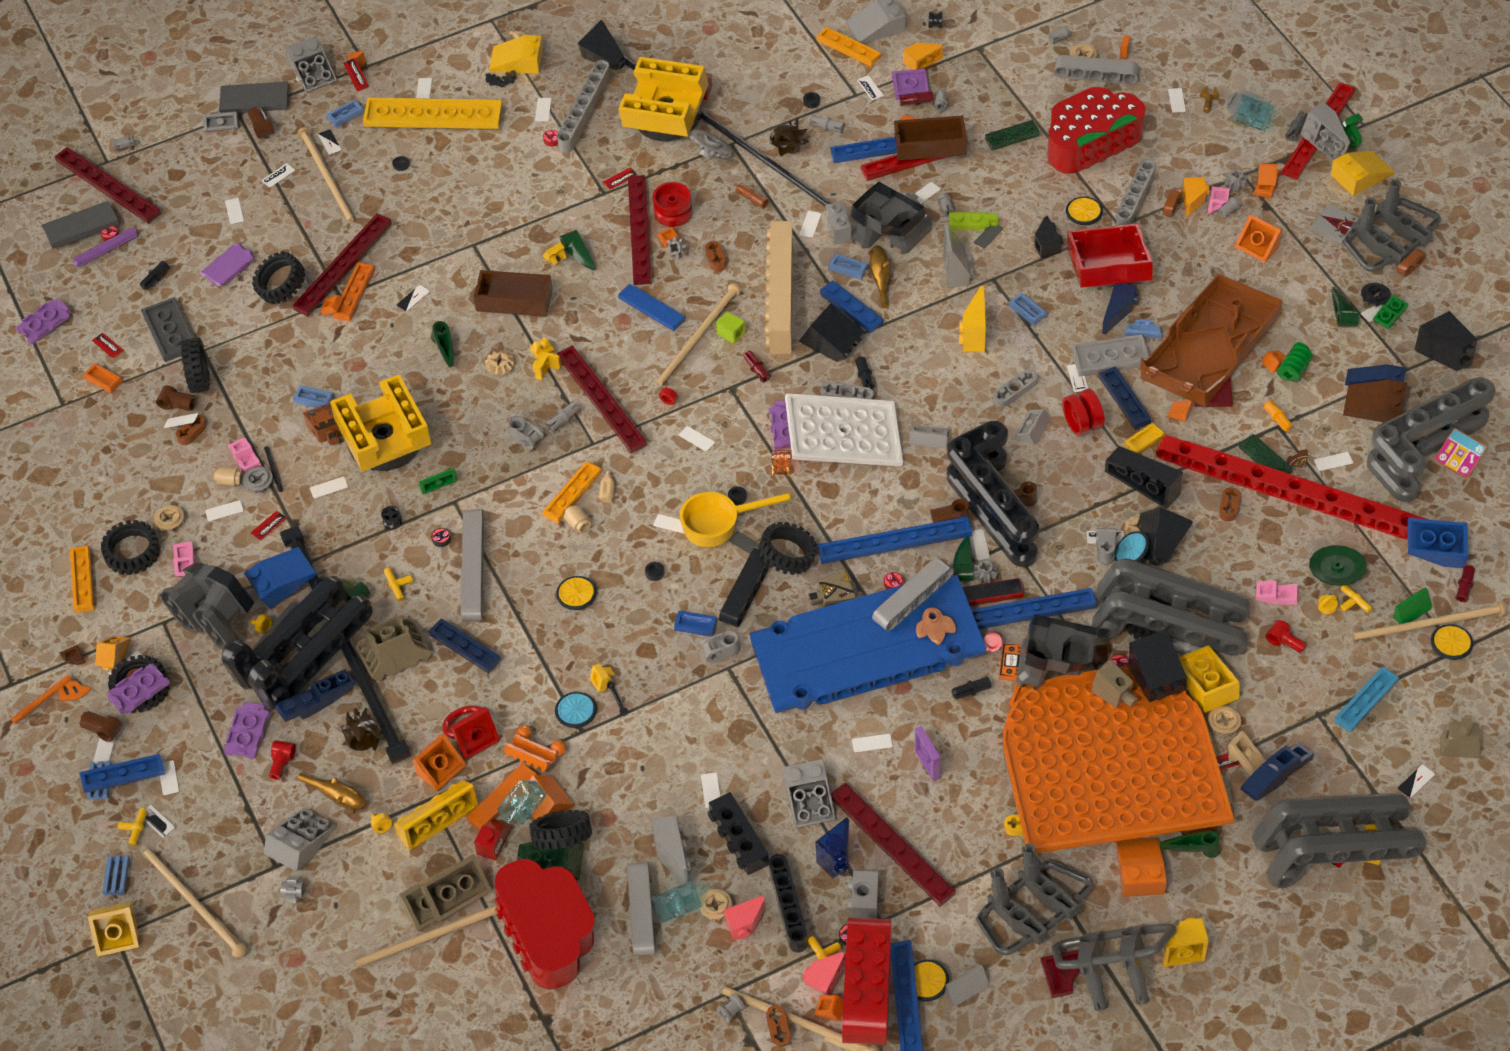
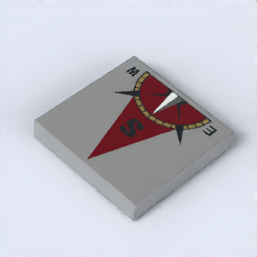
M1328 204L1313 222L1310 230L1339 244H1343L1345 236L1352 228V223L1357 222L1359 218Z

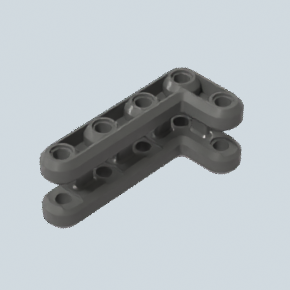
M1483 377L1473 378L1378 425L1374 429L1372 443L1375 448L1368 455L1367 467L1395 499L1408 502L1418 496L1420 482L1416 477L1423 474L1426 465L1424 457L1441 449L1454 428L1469 435L1486 425L1489 418V410L1485 405L1489 404L1494 398V384Z
M1127 558L1119 559L1113 563L1097 585L1096 598L1102 605L1093 616L1091 627L1097 628L1096 636L1101 639H1112L1119 635L1127 624H1134L1156 632L1167 630L1171 637L1202 647L1209 645L1212 650L1227 655H1239L1247 649V634L1239 628L1223 623L1224 619L1240 623L1250 617L1251 603L1242 595ZM1150 595L1170 602L1172 605L1168 606L1149 599ZM1188 607L1209 616L1205 618L1186 610Z
M1399 793L1283 799L1272 805L1252 836L1256 849L1262 852L1280 849L1266 872L1270 884L1277 888H1287L1295 884L1304 871L1314 864L1413 858L1420 855L1427 844L1423 833L1417 829L1392 828L1391 822L1406 819L1411 810L1407 797ZM1375 824L1378 831H1357L1355 825ZM1339 826L1341 833H1320L1318 827ZM1303 829L1305 835L1289 839L1293 831Z

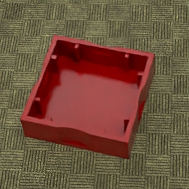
M1138 223L1067 231V249L1080 288L1152 280L1153 261L1148 248L1143 242V234Z

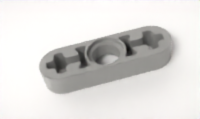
M1024 370L993 393L994 405L1001 408L1006 407L1037 384L1036 372ZM1012 386H1018L1020 390L1013 391L1010 388Z
M825 382L821 385V396L874 399L873 390L868 387L835 382ZM849 391L852 395L844 396L842 393Z

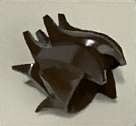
M798 118L795 119L794 124L789 119L787 124L776 127L770 135V144L778 147L781 157L787 153L799 152V147L809 143V140L802 138L808 129L798 130Z
M354 708V719L350 716L349 712H346V725L338 723L346 739L342 745H346L355 751H365L371 747L376 751L382 736L381 726L371 719V715L367 714V708L364 709L361 716L360 712Z

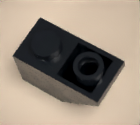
M1048 216L1044 217L1035 233L1034 247L1040 258L1061 253V245H1063L1062 236L1058 235L1055 223L1051 222Z

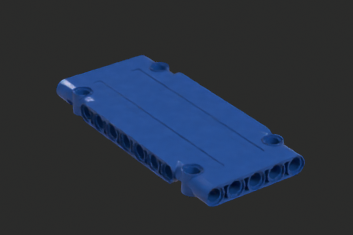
M957 574L951 576L949 580L891 631H886L872 620V615L880 605L903 585L792 616L788 622L775 621L771 624V627L750 632V640L775 713L790 710L793 707L801 710L807 709L813 701L819 705L827 704L942 671L947 667V663L951 666H958L963 663L964 658L986 654L984 641ZM928 608H937L942 615L950 617L956 626L955 633L945 632L944 640L940 645L933 643L928 635L918 638L916 634V626L922 620L923 613ZM930 614L929 618L935 619L936 616L934 614Z

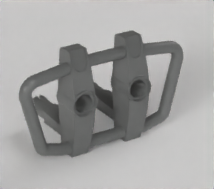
M1393 179L1392 182L1390 181L1386 198L1382 201V204L1377 205L1376 211H1374L1377 203L1376 199L1372 197L1365 199L1361 218L1357 222L1352 223L1351 230L1343 240L1344 246L1367 271H1377L1391 262L1400 264L1417 245L1425 246L1428 242L1432 241L1431 232L1441 222V217L1436 211L1406 198H1399L1401 182L1397 179ZM1404 205L1434 220L1425 228L1413 216L1399 209L1398 206ZM1381 218L1399 237L1405 238L1410 242L1402 247L1387 233L1373 225L1374 221ZM1356 235L1375 255L1384 259L1375 264H1369L1351 243V240Z
M1030 843L1025 844V847H1022L1024 871L1020 870L1018 872V880L1007 887L1004 871L1001 868H994V872H990L993 896L991 894L987 896L988 903L978 913L976 922L994 950L1000 955H1011L1031 942L1040 945L1045 939L1049 938L1048 931L1062 919L1072 920L1074 916L1080 913L1078 904L1092 891V879L1054 860H1047L1039 864L1036 858L1035 846ZM1051 868L1083 882L1085 886L1071 898L1057 883L1052 882L1041 872ZM1023 885L1030 890L1045 908L1056 913L1043 925L1025 907L1009 897ZM994 909L1015 933L1023 937L1010 946L1003 947L985 921V918Z
M1169 923L1148 926L1141 924L1105 932L1103 930L1094 933L1090 932L1081 937L1062 940L1052 947L1055 965L1058 969L1062 970L1080 968L1081 975L1085 977L1089 994H1091L1094 1010L1099 1011V1007H1101V1011L1108 1008V1004L1104 996V987L1098 965L1122 962L1123 968L1127 970L1131 987H1133L1136 1004L1141 1005V1000L1143 1004H1146L1150 1001L1145 986L1146 980L1140 959L1160 953L1176 934L1177 928ZM1164 933L1154 946L1145 948L1146 934ZM1121 938L1120 953L1103 955L1105 940ZM1079 946L1078 960L1063 961L1061 950Z

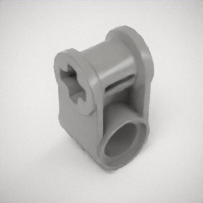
M515 416L509 420L510 437L527 449L532 450L535 447L534 444L544 437V432L538 426L531 424L522 417Z
M1097 528L1096 530L1097 560L1102 565H1110L1114 562L1116 546L1115 528Z
M726 631L712 637H707L700 642V647L705 651V659L708 663H715L721 659L734 656L740 650L738 635L733 631Z

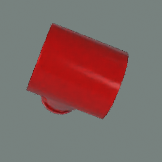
M1276 620L1265 634V638L1270 644L1274 646H1280V644L1287 645L1300 654L1307 644L1295 637L1291 632L1290 626L1283 620Z
M274 740L271 746V757L273 760L269 772L271 779L280 780L284 766L295 757V743Z

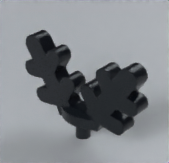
M512 70L510 73L506 72V76H502V80H500L499 76L496 77V74L491 75L489 73L486 74L485 80L490 86L496 85L502 88L508 83H514V79H517L515 71Z

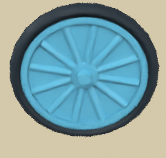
M1141 531L1131 532L1124 536L1115 548V561L1127 558L1140 562L1149 550L1150 542L1148 536Z
M583 692L568 693L561 697L555 706L557 720L562 725L570 728H580L589 724L595 718L597 712L594 699Z

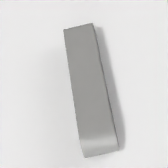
M1069 55L1058 56L1054 69V74L1059 78L1128 85L1137 82L1139 65L1132 61Z
M1144 159L1140 162L1117 210L1116 226L1133 224L1154 180L1156 164L1153 160Z
M935 557L880 605L873 613L872 620L886 631H891L949 580L954 569L941 558Z
M648 862L627 864L633 954L634 956L655 955Z

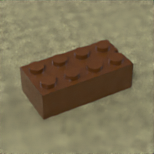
M963 115L894 121L897 160L967 155V136Z
M480 270L477 281L478 285H476L474 293L476 311L547 316L553 291L551 275Z

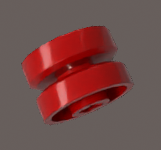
M667 182L659 185L654 190L652 198L655 219L660 224L669 227L681 226L687 223L693 213L691 193L688 187L679 182Z
M1087 388L1079 391L1077 395L1071 394L1063 398V413L1068 426L1075 435L1080 436L1088 433L1089 428L1096 430L1104 426L1105 417L1102 405L1093 390Z

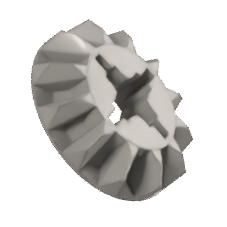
M255 467L244 474L242 481L247 491L251 490L253 493L260 491L262 493L263 489H269V485L273 484V476L267 468Z

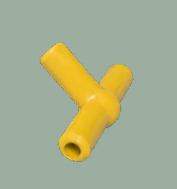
M385 568L384 573L389 582V588L392 589L397 601H402L404 596L399 586L413 582L412 576L408 575L395 579L391 568Z
M1348 585L1341 586V591L1350 598L1340 605L1341 611L1345 612L1355 604L1359 605L1367 613L1372 611V606L1359 593L1353 591Z
M145 808L139 809L135 822L120 821L118 823L119 830H132L128 842L131 846L137 844L140 832L144 829L143 823L147 814Z
M814 936L809 937L807 940L816 953L818 960L841 950V945L838 942L823 949Z

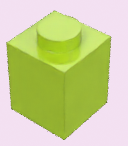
M728 311L716 322L717 335L733 344L745 334V321Z

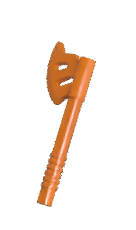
M67 674L40 697L20 710L11 720L16 724L57 692L59 693V700L72 701L86 695L91 690V686H81ZM63 687H66L69 690L68 695H66ZM73 688H77L79 692L75 693Z

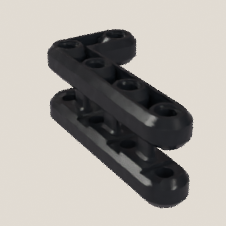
M989 421L949 441L947 456L951 463L947 467V481L958 496L967 501L970 511L1007 558L1016 566L1028 567L1037 560L1038 548L1034 541L1039 536V524L998 473L1007 464V453L1002 447L1008 441V429L999 421Z
M337 576L326 577L254 650L242 640L229 642L222 651V662L238 685L245 690L253 689L265 706L271 710H276V703L295 696L370 619L373 612L372 602L363 595H358L351 598L339 610L336 609V605L346 594V585ZM325 619L327 623L312 638L308 635L314 627ZM296 647L300 649L284 666L280 664Z

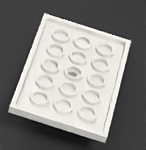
M786 394L785 402L793 460L902 466L903 458L894 401Z

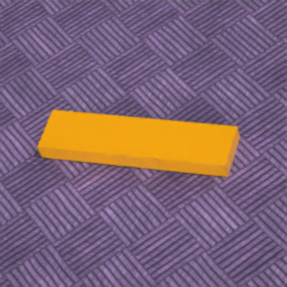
M825 27L817 35V41L870 67L881 58L880 52L828 27Z
M586 461L542 512L543 516L559 524L564 518L565 510L578 502L601 475L602 468Z
M87 545L70 548L74 612L80 613L94 610L90 547Z

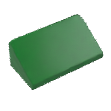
M451 468L419 481L418 487L422 495L457 482L455 469Z
M1425 587L1395 607L1393 618L1399 624L1408 623L1431 610L1432 604L1428 589Z

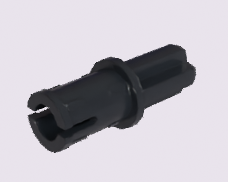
M160 261L140 282L142 289L148 290L156 281L159 282L161 276L170 269L169 265L165 261Z
M859 356L855 359L858 369L857 375L861 379L863 387H868L869 384L870 388L874 389L875 384L871 377L872 371L868 367L866 358Z
M988 676L975 681L969 680L967 684L953 688L951 690L952 696L955 699L969 695L975 696L977 692L990 689L992 687L991 681Z

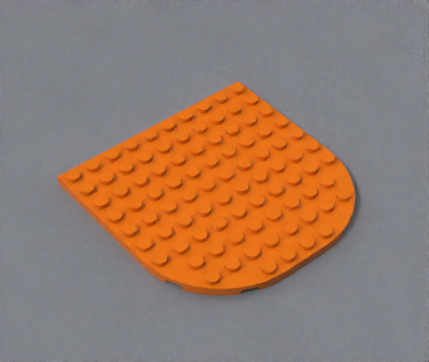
M1119 667L1133 681L1131 693L1138 697V701L1133 707H1129L1124 702L1119 707H1113L1091 691L1098 670L1085 671L1080 675L1066 674L1045 680L1044 684L1037 690L1030 688L1010 709L1003 729V752L1025 844H1033L1036 849L1035 853L1234 824V816L1204 716L1196 701H1193L1186 694V690L1178 694L1166 696L1161 700L1149 702L1129 667Z

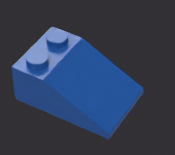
M1408 518V554L1443 567L1464 568L1468 559V523Z
M297 547L259 561L244 572V575L259 598L272 609L315 577L317 573L300 548Z

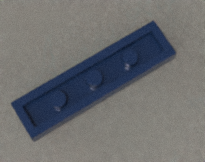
M1116 366L1099 372V379L1134 430L1150 424L1151 417Z
M442 618L428 631L429 636L488 674L501 661V657Z

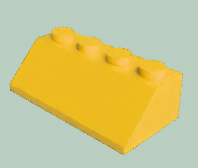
M462 780L458 784H453L442 794L434 796L426 804L418 806L410 814L400 817L394 823L396 834L408 850H412L471 813L478 806L474 786Z

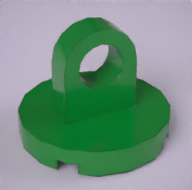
M1360 114L1350 116L1341 123L1350 141V148L1357 147L1362 142L1361 134L1356 127L1357 124L1363 121Z

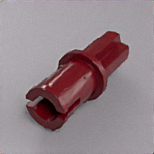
M931 91L899 95L900 106L918 105L917 103L934 101L933 92Z
M750 350L743 354L744 359L750 366V370L758 376L762 383L767 382L771 378V374L765 369L763 362L758 360Z
M1472 565L1464 566L1461 579L1458 580L1459 587L1455 599L1459 602H1467L1470 589L1474 585L1472 581L1475 568Z

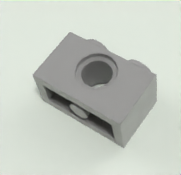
M843 202L825 205L826 222L834 245L851 242V225Z
M853 871V879L849 878L848 891H852V897H848L847 910H851L852 918L877 919L878 871ZM865 893V894H867V895H865V896H860L859 894Z

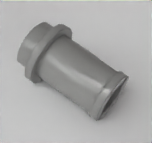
M1061 26L1059 30L1048 33V39L1053 44L1063 38L1068 39L1071 33L1067 26Z
M939 89L935 92L936 100L934 106L937 110L943 111L948 106V102L946 100V91Z
M126 135L127 137L112 140L114 150L117 151L127 147L132 148L135 145L133 136Z
M946 193L941 194L938 197V204L942 207L943 215L948 217V211L955 212L951 204V196Z
M1237 197L1229 198L1226 204L1218 208L1220 216L1225 218L1232 211L1238 210L1241 205L1240 200Z

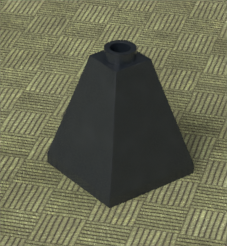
M602 20L578 42L582 57L589 61L605 60L609 63V68L613 70L622 69L626 64L623 53Z
M1162 507L1140 513L1141 532L1148 536L1150 542L1145 559L1155 566H1160L1161 563L1166 562L1191 527L1193 521Z

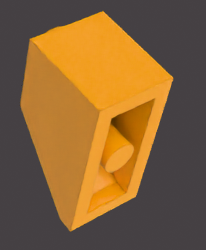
M917 42L904 49V63L912 70L925 69L943 58V46L941 44Z
M1205 177L1183 178L1182 193L1185 216H1190L1205 203L1206 195H1209V184H1206Z
M112 635L97 642L95 665L102 666L104 670H112L118 663L122 664L131 638Z

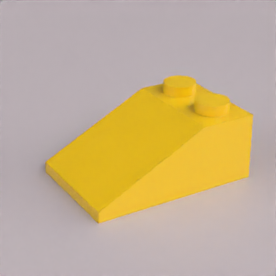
M524 35L495 45L493 47L489 72L510 73L514 70L515 73L539 74L543 56L542 36Z
M1373 151L1346 153L1333 160L1331 176L1353 196L1395 174V171Z
M980 286L963 313V322H959V333H962L959 334V345H963V352H985L984 286Z
M1209 645L1179 657L1187 676L1186 687L1203 713L1239 700L1240 682Z

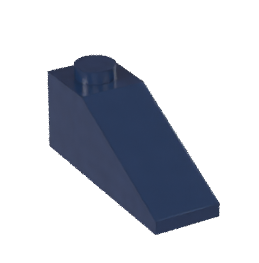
M1124 283L1114 285L1103 320L1102 334L1108 333L1132 311L1134 304L1137 305L1139 294H1136L1137 286Z
M1389 364L1348 369L1345 385L1388 379L1404 382L1407 368Z

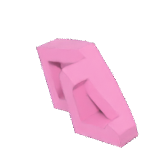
M1212 186L1208 214L1217 212L1218 208L1228 202L1230 189Z

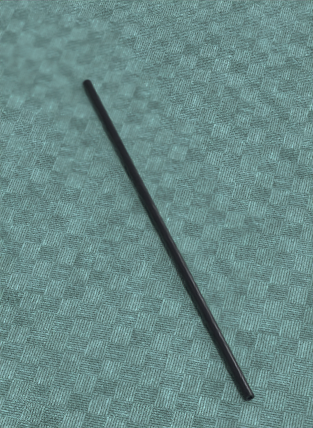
M624 56L625 65L634 70L636 63ZM702 111L701 119L822 205L833 204Z

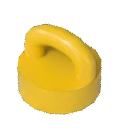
M1322 595L1317 604L1319 611L1324 614L1336 612L1338 607L1337 596Z
M261 614L257 619H252L251 623L255 625L256 632L265 634L272 626L273 621L271 616Z
M371 814V827L374 832L381 834L391 828L392 820L388 814Z

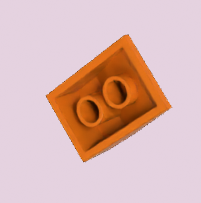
M1141 838L1115 841L1122 896L1165 895L1166 875L1158 839Z

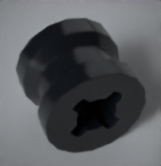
M929 11L928 28L933 26L942 28L943 12L934 13Z
M387 506L382 510L381 517L386 529L394 530L401 526L402 519L397 507Z

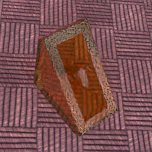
M773 450L771 454L772 475H791L792 451Z

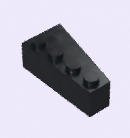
M1121 446L1106 459V473L1163 508L1168 509L1180 496L1182 471Z

